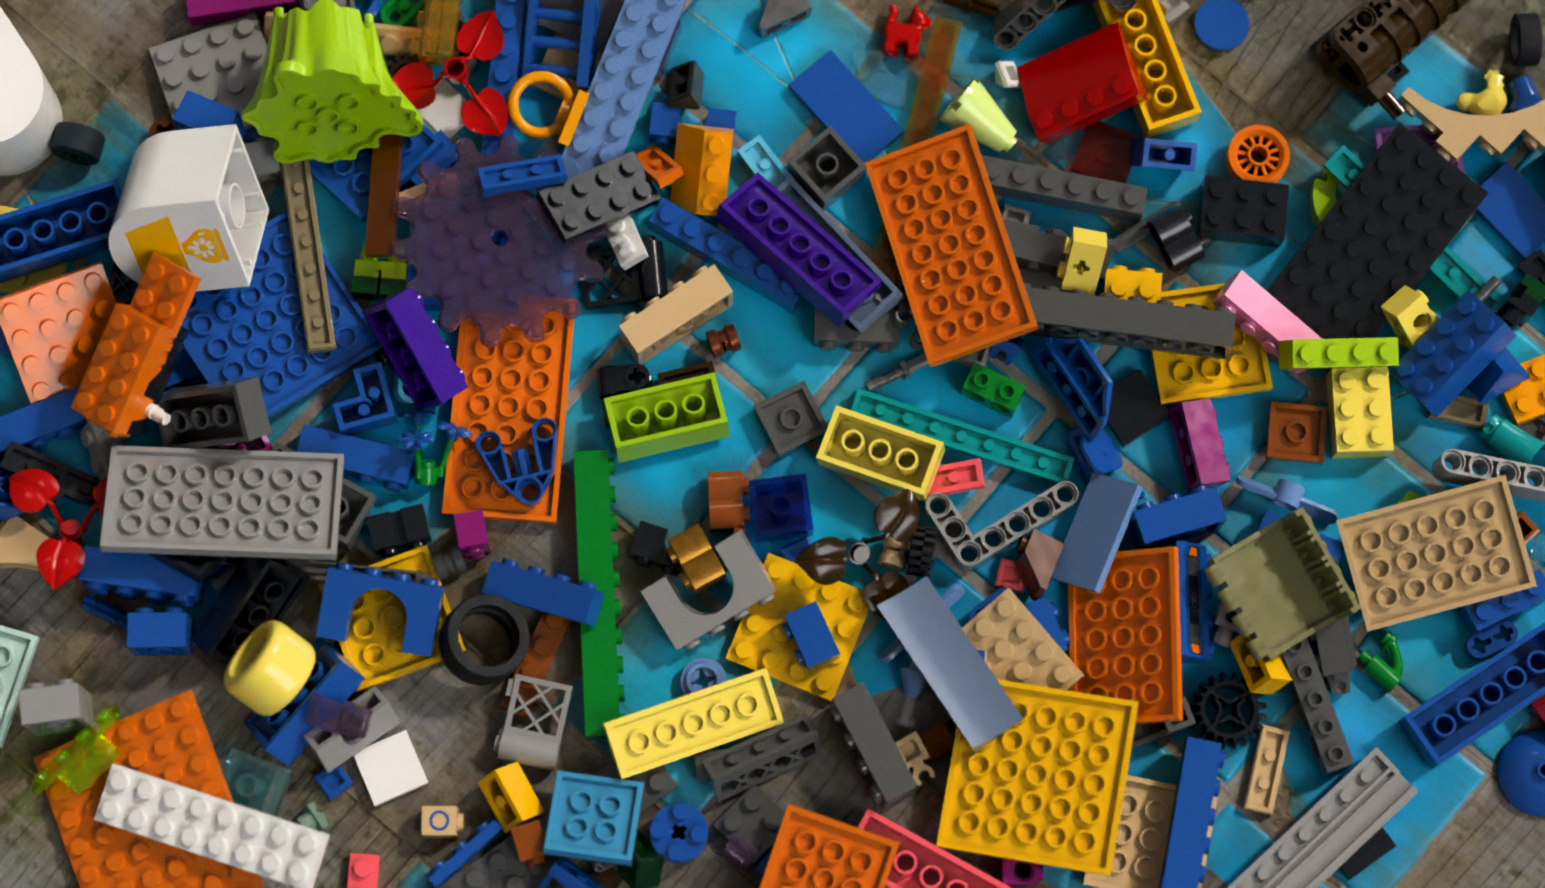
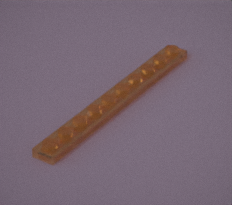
M935 16L901 149L934 136L962 27L961 22ZM882 220L872 262L895 285L899 270Z

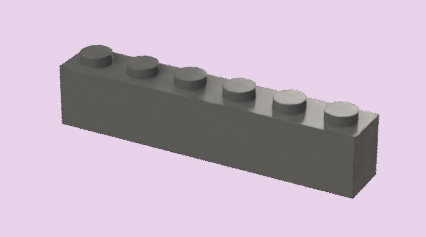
M982 155L994 194L997 196L1135 223L1140 222L1142 218L1147 187Z

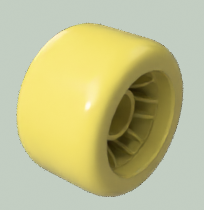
M276 620L267 621L252 631L233 654L224 673V686L232 696L255 713L262 716L276 714L293 700L306 683L315 664V650L309 642L284 623Z

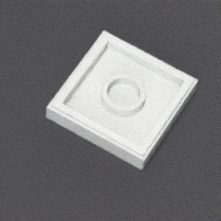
M406 730L369 745L354 755L375 807L429 784Z

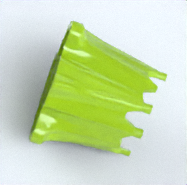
M319 0L308 11H304L299 7L291 9L286 16H284L283 7L274 8V18L270 28V37L259 83L251 101L242 111V120L255 126L259 135L276 139L273 145V156L277 162L291 164L303 160H316L322 163H333L338 160H355L360 150L364 148H379V138L381 136L394 134L412 137L423 131L422 115L397 87L387 70L373 14H364L365 23L363 24L360 10L340 7L333 0Z

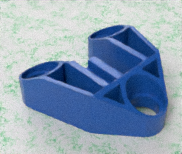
M549 418L538 419L532 426L533 446L539 468L537 473L533 471L528 448H521L511 452L517 477L511 478L506 453L503 450L499 435L493 431H485L477 436L476 439L477 451L498 487L527 507H534L541 502L555 475L558 430L556 423ZM541 425H549L553 429V434L547 439H541L537 436V429ZM485 438H493L497 442V447L491 452H485L481 449L482 441ZM526 486H534L538 490V495L534 500L528 501L522 497L521 492Z

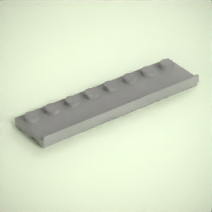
M1377 747L1374 748L1227 888H1318L1418 793L1414 785L1411 786L1400 774L1401 772Z

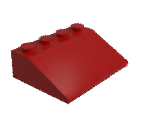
M1119 22L1017 67L1027 112L1038 140L1046 144L1148 99Z

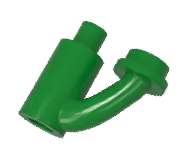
M1391 631L1378 643L1382 646L1383 651L1388 648L1392 662L1391 667L1377 654L1372 657L1366 650L1357 658L1365 665L1363 670L1388 692L1400 682L1403 674V660L1395 640L1399 635L1393 634Z

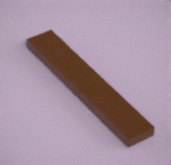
M394 134L381 136L379 138V148H372L365 256L367 258L395 257L404 136Z

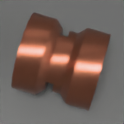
M733 323L725 325L719 331L713 329L705 332L714 359L722 357L725 352L731 351L734 353L741 350L740 341Z

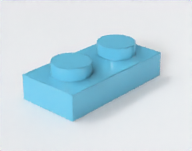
M760 135L737 150V155L753 175L756 173L761 174L775 188L791 176Z

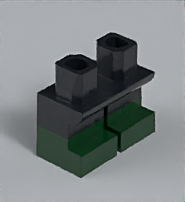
M1528 273L1511 292L1515 297L1510 298L1499 310L1503 314L1501 319L1512 331L1518 325L1522 327L1532 317L1545 298V285Z

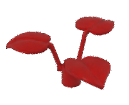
M489 10L474 16L461 27L456 38L457 48L460 52L469 54V56L449 58L444 64V71H441V75L435 82H433L434 74L427 65L419 62L403 66L392 77V80L416 109L428 107L435 101L436 93L433 87L439 86L445 77H448L454 84L463 83L473 98L467 100L462 106L461 118L464 125L470 131L477 134L500 136L503 134L508 122V109L503 96L492 88H484L477 95L467 81L469 69L466 62L473 60L474 56L481 61L492 60L503 49L504 36L495 12Z
M40 469L21 470L12 474L9 478V493L12 503L17 509L25 513L39 512L48 504L59 527L60 541L54 538L46 539L40 544L36 552V561L42 577L52 589L58 590L65 582L76 576L85 565L86 556L81 547L84 542L83 532L88 530L87 526L97 509H99L100 516L103 519L108 478L101 480L95 486L93 498L97 503L91 506L83 524H80L75 520L64 522L55 504L50 500L59 493L60 489L53 475Z

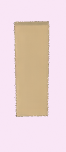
M1262 724L1264 728L1259 732L1243 810L1272 816L1290 731Z

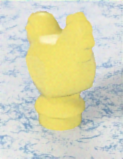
M1488 70V73L1484 75L1486 89L1478 94H1460L1456 100L1459 110L1469 112L1471 115L1492 116L1502 114L1507 104V97L1503 90L1504 84L1502 82L1504 76L1500 75L1498 70Z

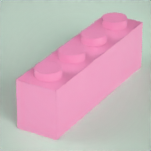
M1242 270L1229 277L1212 301L1217 307L1228 308L1231 310V313H1236L1235 322L1240 326L1241 330L1255 338L1265 351L1275 355L1278 359L1279 341L1322 339ZM1288 369V370H1290V371H1292V372H1295L1296 374H1299L1300 372H1302V371H1304V370H1306V369Z

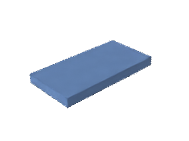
M1093 472L1064 541L1063 549L1051 578L1100 594L1143 488L1138 484Z

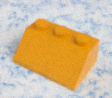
M678 123L674 161L681 166L684 175L672 183L670 197L672 203L693 214L717 216L719 204L727 198L734 129Z

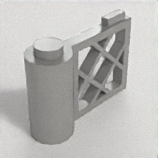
M516 674L515 679L509 678L506 696H511L504 731L502 736H496L493 752L498 753L497 758L509 762L518 761L519 764L555 771L573 686ZM521 681L532 683L539 693L526 703L518 693ZM538 685L546 686L549 688L542 692ZM553 688L565 690L563 703L553 709L544 694ZM541 697L550 712L536 720L527 705ZM518 698V700L521 703V706L515 709ZM524 708L532 723L525 728L511 726L514 713ZM560 708H562V710H561V715H560V719H559V717L557 716V714H556L555 711H557V710H559ZM552 714L558 723L556 736L544 733L538 722ZM535 725L539 732L528 729Z

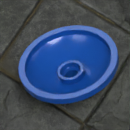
M1531 730L1513 738L1502 750L1497 763V781L1506 800L1517 810L1537 817H1545V776L1540 772L1541 766H1545V730Z

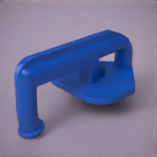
M1078 425L1070 431L1068 435L1069 455L1075 458L1074 464L1086 487L1093 472L1105 474L1122 467L1123 460L1115 443L1103 431L1092 442H1089ZM1143 491L1141 492L1139 499H1143L1145 497Z

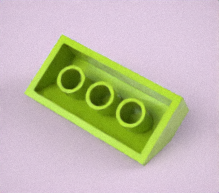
M715 372L604 398L619 463L730 437L728 420Z

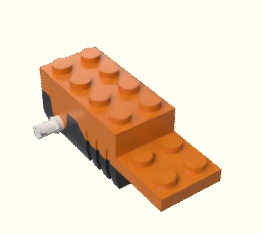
M152 253L130 305L115 304L71 408L85 416L89 423L106 429L108 434L115 438L119 436L130 437L131 435L140 436L146 433L152 419L157 423L160 422L162 425H167L171 420V415L164 412L158 404L173 372L172 367L176 365L179 358L177 355L184 347V339H187L190 333L189 330L181 325L202 278L159 253Z

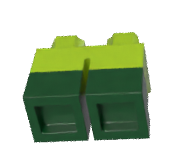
M363 246L360 259L355 260L351 294L354 299L379 301V295L382 300L391 294L405 290L407 263L404 250L395 248V257H388V262L378 261V258H367L365 256V246Z

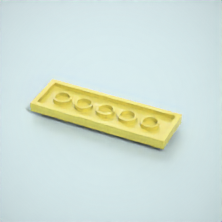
M762 668L604 722L602 725L619 778L624 779L783 724L784 720L767 668Z

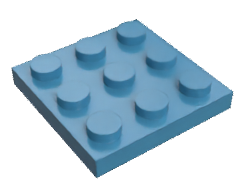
M557 770L544 854L631 866L644 782Z

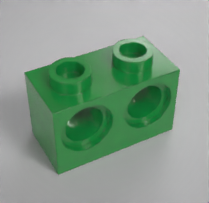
M974 362L962 387L961 395L1012 418L1026 386Z

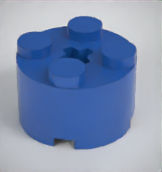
M685 803L670 804L658 811L650 826V840L655 853L662 860L672 864H688L699 858L708 842V826L702 813L695 807ZM678 828L682 830L684 828L686 830L684 832L685 839L681 840L678 837L674 840L672 838L674 836L673 829Z

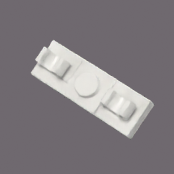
M631 215L603 226L621 268L627 270L649 257Z

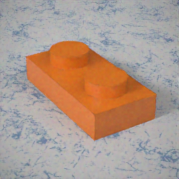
M654 144L636 154L650 180L660 189L672 184L676 179L684 175L681 166Z

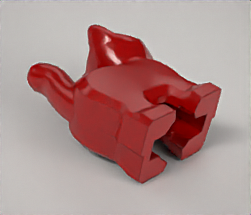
M892 4L889 6L890 12L884 25L883 34L885 42L883 44V53H885V56L897 58L898 52L896 47H904V58L917 60L922 32L931 27L932 21L925 11L919 10L916 5L910 13L909 25L897 22L896 18L899 11L897 6Z

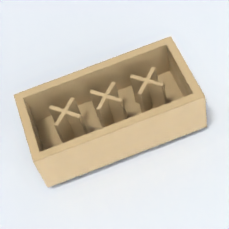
M715 264L709 268L707 266L699 268L692 274V279L686 283L680 281L674 284L668 290L669 294L661 299L659 296L651 299L645 304L646 308L638 314L632 312L621 320L622 324L619 325L620 340L637 364H644L733 306V290Z

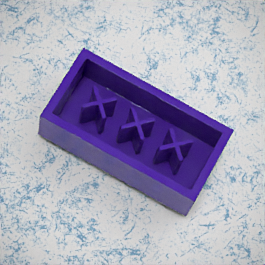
M413 287L391 294L362 311L417 411L442 404L468 388L463 371L456 366L451 357L449 346L442 341L437 332L435 321L428 316L423 307L421 296L414 291Z

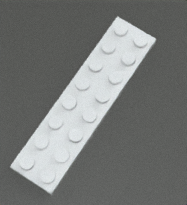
M112 763L94 820L297 888H313L330 834Z

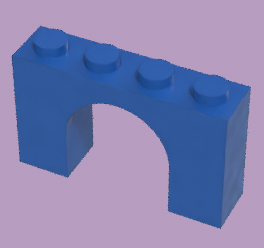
M336 562V567H328L316 637L343 642L349 639L353 610L357 600L369 590L383 589L395 594L402 601L406 609L407 624L402 652L428 657L434 655L445 586L438 585L439 580L422 577L421 582L410 580L411 575L393 572V577L381 575L382 570L365 567L364 572L353 570L354 565Z

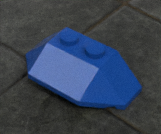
M1044 336L1030 355L1089 442H1092L1107 424L1113 395V381L1083 338Z

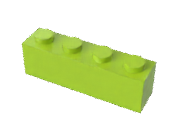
M1398 337L1292 339L1279 341V369L1399 366Z

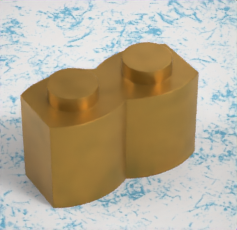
M699 524L668 539L670 547L666 551L673 564L679 562L684 572L679 575L687 589L692 587L695 593L726 577L720 561Z

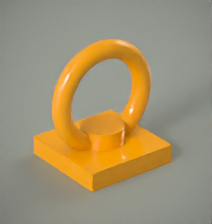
M534 71L522 76L511 88L507 102L508 113L512 123L523 134L538 139L558 135L556 141L569 146L589 93L577 89L574 95L568 83L557 74L548 71ZM533 83H549L555 86L563 97L554 124L548 127L532 126L520 114V96L525 88Z

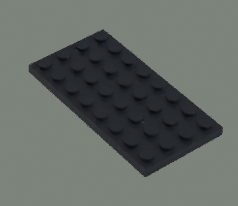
M1398 123L1266 291L1322 339L1375 338L1388 321L1380 306L1404 285L1411 289L1417 285L1489 193L1408 128Z

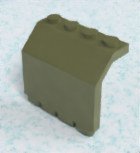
M1303 507L1258 530L1207 561L1209 567L1203 570L1213 588L1221 585L1222 590L1218 591L1217 595L1227 613L1236 611L1237 615L1232 617L1231 620L1242 639L1250 636L1252 639L1246 643V646L1255 662L1263 659L1264 662L1270 661L1315 632L1361 609L1356 595L1350 590L1342 576L1341 569L1335 564L1326 543L1319 536L1311 517Z

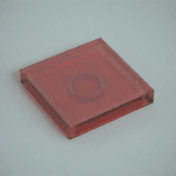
M1099 121L1093 123L1085 129L1070 171L1080 175L1126 183L1132 167L1130 163L1133 138L1142 137Z

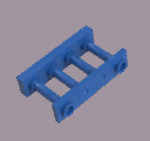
M529 0L524 58L519 62V76L522 77L534 71H548L560 77L573 78L574 81H577V87L589 89L595 74L601 0H584L583 8H580L579 11L540 8L541 0ZM539 19L578 22L579 25H582L581 37L578 36L577 39L538 36ZM537 47L576 50V53H579L578 65L575 64L574 67L535 64Z

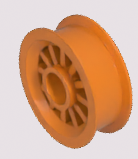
M1265 125L1248 126L1240 130L1233 137L1226 151V168L1233 179L1277 183L1288 167L1290 151L1284 137L1275 129ZM1251 154H1261L1264 161L1260 163L1255 162L1251 158Z

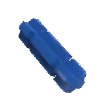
M91 595L85 596L81 603L83 610L91 614L94 612L95 616L114 625L119 624L120 628L127 631L128 613L125 612L123 614L122 610L104 601L98 602L99 600Z

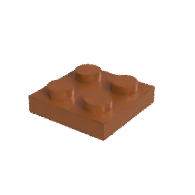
M1271 401L1269 403L1265 459L1323 464L1327 407Z

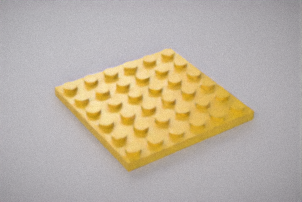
M997 679L1024 720L977 752L973 750L957 726L936 846L944 849L1111 876L1139 702Z

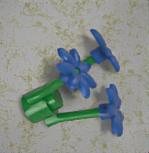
M430 410L403 412L398 415V417H411L412 425L415 426L413 434L403 432L402 437L397 439V443H405L404 448L411 447L414 450V482L419 485L437 484V477H444V468L453 442L457 441L458 436L464 439L466 436L472 437V433L467 431L465 427H456V424L453 422L439 421L437 428L447 431V442L439 465H435L436 461L434 459L423 458L422 448L424 443L434 442V439L431 438L432 432L421 433L423 416L436 415L434 411Z

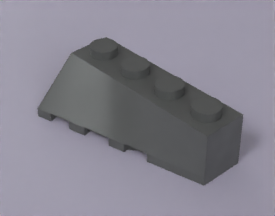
M1003 220L1017 264L1024 266L1023 269L1028 272L1039 273L1044 271L1051 273L1050 276L1053 278L1061 279L1057 277L1059 261H1065L1066 254L1063 253L1064 241L1067 236L1064 230L1047 229L1044 233L1039 232L1040 227L1036 225ZM1107 238V250L1098 284L1104 279L1117 240Z

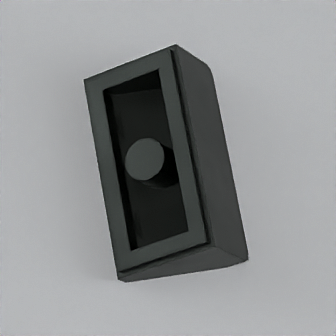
M696 60L670 69L666 102L668 107L701 108L704 73Z

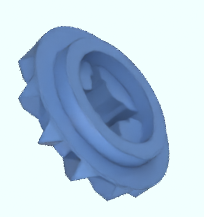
M698 658L688 663L681 674V688L684 694L703 689L701 685H691L699 680V670L701 669L706 678L711 677L712 679L716 677V679L708 683V687L727 681L723 667L710 658Z

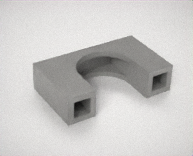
M742 530L737 531L714 546L728 568L734 585L732 597L729 603L722 609L714 612H702L692 608L685 602L668 574L640 591L676 650L684 647L688 651L701 642L699 637L707 632L710 636L725 628L723 622L733 617L737 621L750 613L748 610L749 606L756 602L759 606H762L774 598L772 592L777 587Z

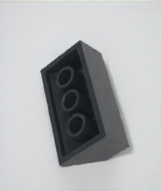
M243 557L190 639L206 656L228 664L241 643L258 626L271 620L280 622L283 620L310 579V576L284 558Z

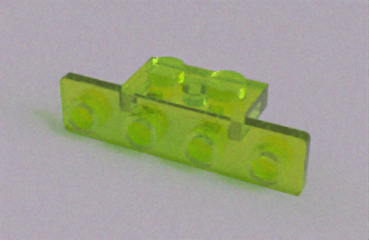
M116 703L110 709L108 707L104 708L96 716V722L89 729L87 727L83 728L76 735L75 742L68 749H61L54 757V763L48 769L42 768L36 773L32 780V792L36 796L42 793L57 777L76 794L80 795L121 756V751L102 735L121 716L120 707Z

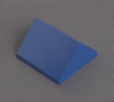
M1505 347L1467 386V389L1482 405L1529 379V374Z

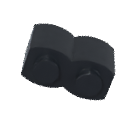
M1175 205L1146 221L1170 271L1178 272L1205 257L1203 249L1206 248L1202 237L1198 233L1195 234L1193 232L1191 224L1194 221L1186 208L1183 209L1181 206Z

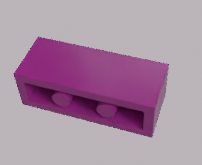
M1211 398L1181 402L1170 408L1168 412L1188 492L1207 485L1208 489L1217 488L1231 481L1230 467L1225 459L1223 439L1219 434L1216 422L1217 414L1213 408Z

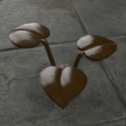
M905 489L886 497L878 504L874 512V523L879 531L884 532L883 535L871 538L863 537L861 541L855 538H848L842 541L836 537H825L806 547L796 557L795 563L812 580L822 585L834 584L843 577L846 570L844 562L850 561L860 565L875 579L863 587V600L870 611L884 618L876 605L909 587L905 577L896 571H886L879 577L866 562L870 556V549L867 545L886 540L889 536L898 542H904L915 533L919 524L920 514L914 494L911 490Z

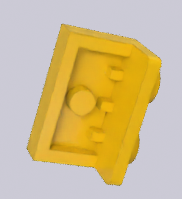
M1120 265L1111 266L1110 269L1107 268L1103 279V293L1114 294L1118 299L1126 300L1131 296L1141 297L1145 299V302L1156 303L1157 300H1161L1162 273H1156V270L1152 268H1140L1139 271L1127 270V267Z

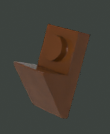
M953 719L944 723L940 722L919 735L931 758L926 760L927 764L953 751L957 728Z

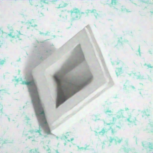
M997 61L995 63L996 84L1005 88L1022 87L1018 70L1013 61Z

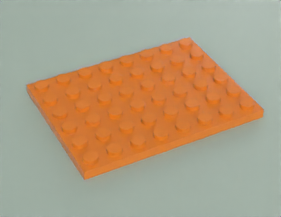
M185 691L33 757L80 888H266L261 875L94 820L112 763L234 803L193 691Z

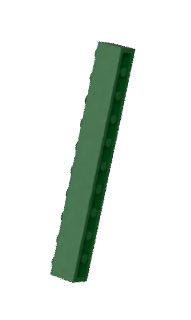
M608 450L573 451L579 583L580 580L596 584V590L605 594L595 627L581 623L586 740L607 739L602 723L625 716V713H620L619 702H625L624 684L618 685V673H624L623 656H617V645H622V627L616 628V616H621L620 599H615L614 588H620L619 570L613 571V560L619 559L618 542H612V531H617V514H611V503H616L615 486H610L609 475H615L614 458H609Z

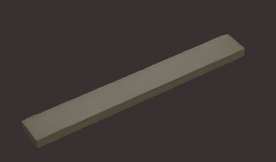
M303 160L291 164L280 163L307 354L336 351L309 160Z

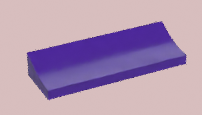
M756 173L719 204L716 220L838 328L881 286L882 281L761 174Z

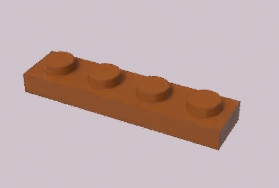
M543 612L529 641V648L525 659L516 669L512 679H515L516 674L545 680L572 620ZM521 681L518 693L526 703L535 697L538 691L532 683ZM506 692L499 708L508 711L511 696H506ZM518 698L515 709L521 706V703L518 700ZM534 701L527 705L529 710L531 709ZM524 708L514 713V715L525 720L528 716Z

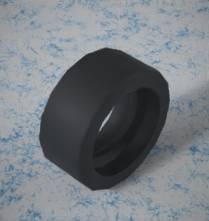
M1536 13L1514 14L1511 19L1509 46L1514 66H1537L1540 62L1543 36L1541 21Z

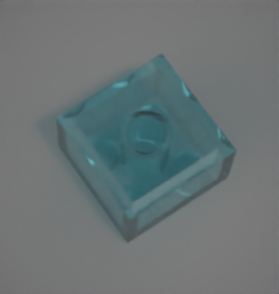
M235 748L230 749L222 770L234 803L273 816L278 814L294 772L290 768Z

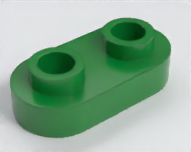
M389 0L381 9L382 23L407 26L427 6L429 0H419L418 2ZM392 15H399L400 19L398 21L390 20Z

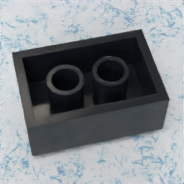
M1205 175L1200 188L1197 233L1202 239L1280 248L1285 239L1289 185Z

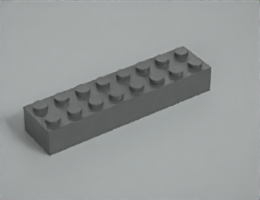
M1024 283L1039 328L1038 330L1026 333V335L1083 338L1085 342L1231 360L1236 313H1231V310L1228 308L1215 307L1213 310H1206L1197 304H1185V307L1174 306L1173 302L1167 300H1157L1156 303L1145 302L1144 298L1135 296L1128 297V300L1118 299L1116 295L1110 293H1100L1099 296L1088 295L1087 291L1073 289L1070 293L1062 292L1054 286H1043V289L1031 288L1032 285Z

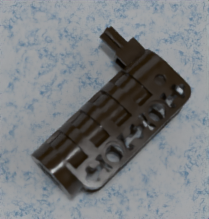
M1366 0L1319 42L1316 47V55L1346 89L1355 94L1360 93L1370 107L1378 102L1395 120L1407 109L1390 91L1396 84L1387 74L1470 0H1390L1386 5L1381 0ZM1367 15L1369 20L1361 26L1358 21ZM1351 28L1354 32L1346 38L1343 34ZM1332 45L1335 50L1330 54L1326 53L1327 47Z

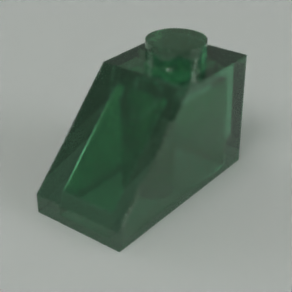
M637 829L632 865L616 864L619 876L630 888L658 887L665 857L658 853L652 843Z

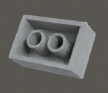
M73 679L58 680L56 685L44 687V683L27 684L26 689L18 690L21 725L34 735L45 736L95 729L92 695L79 683H74Z

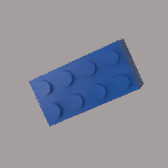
M1467 290L1399 360V366H1393L1388 372L1410 395L1437 418L1517 335L1498 315Z
M85 545L86 561L80 571L79 580L86 586V589L91 590V594L108 596V592L119 594V598L126 600H136L137 596L148 598L147 601L154 604H165V600L176 602L178 607L192 609L194 604L202 605L206 578L199 584L148 554L101 552L100 547Z

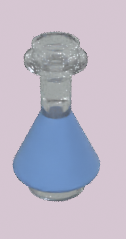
M908 661L907 667L900 668L905 697L900 714H894L893 716L896 718L895 724L909 728L912 727V723H916V720L911 718L915 700L929 684L914 661Z

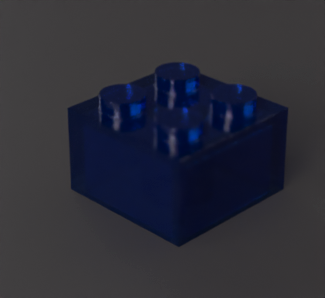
M806 474L749 481L748 489L756 543L800 538L806 535L813 536V522Z

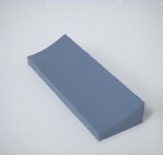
M791 176L777 187L784 196L882 281L881 286L848 318L861 334L882 315L906 299L899 289Z
M927 576L897 595L876 605L975 752L1024 720Z

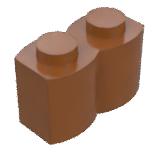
M742 471L708 472L710 532L734 531V527L744 528V523H750L749 506H743V495H749L748 478H742Z

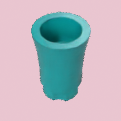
M1497 414L1493 415L1479 434L1480 437L1488 441L1487 444L1500 453L1505 459L1531 464L1545 445V442L1529 435L1507 419L1503 420Z

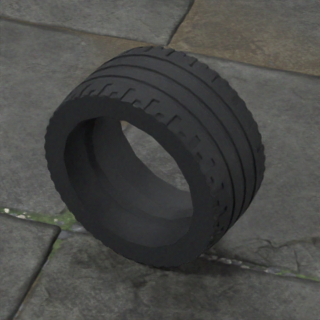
M478 595L464 600L448 614L439 633V652L446 668L458 679L472 685H490L506 679L522 664L529 648L530 632L525 617L510 601L496 595ZM474 614H483L496 619L505 628L509 638L510 651L507 658L501 664L482 666L471 661L462 651L458 641V629L464 619Z

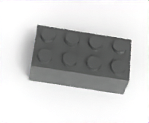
M258 377L173 388L163 392L158 404L164 412L171 415V420L167 425L158 423L164 447L200 448L248 442L272 433Z
M864 683L832 698L831 708H829L830 712H828L836 728L841 726L844 732L842 740L848 752H855L858 758L855 765L863 779L868 777L871 783L869 792L876 804L881 803L883 808H886L915 793L918 785Z

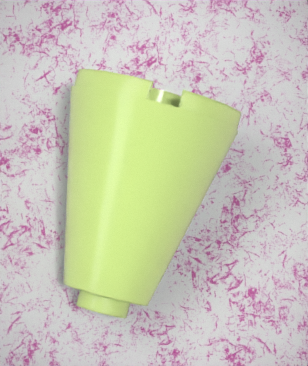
M975 77L963 88L958 97L956 96L939 119L943 124L952 129L971 124L977 142L998 153L1002 150L1008 152L1018 140L1014 137L1017 133L1016 129L981 82Z

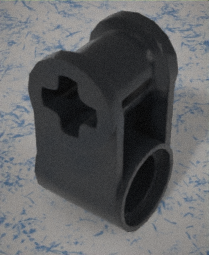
M642 364L604 366L596 369L600 399L652 386L651 375ZM637 374H641L643 377L640 380V384H635L634 382Z

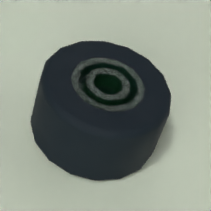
M59 122L54 130L50 150L56 156L73 163L96 165L100 161L106 139L101 132L92 127L75 122Z

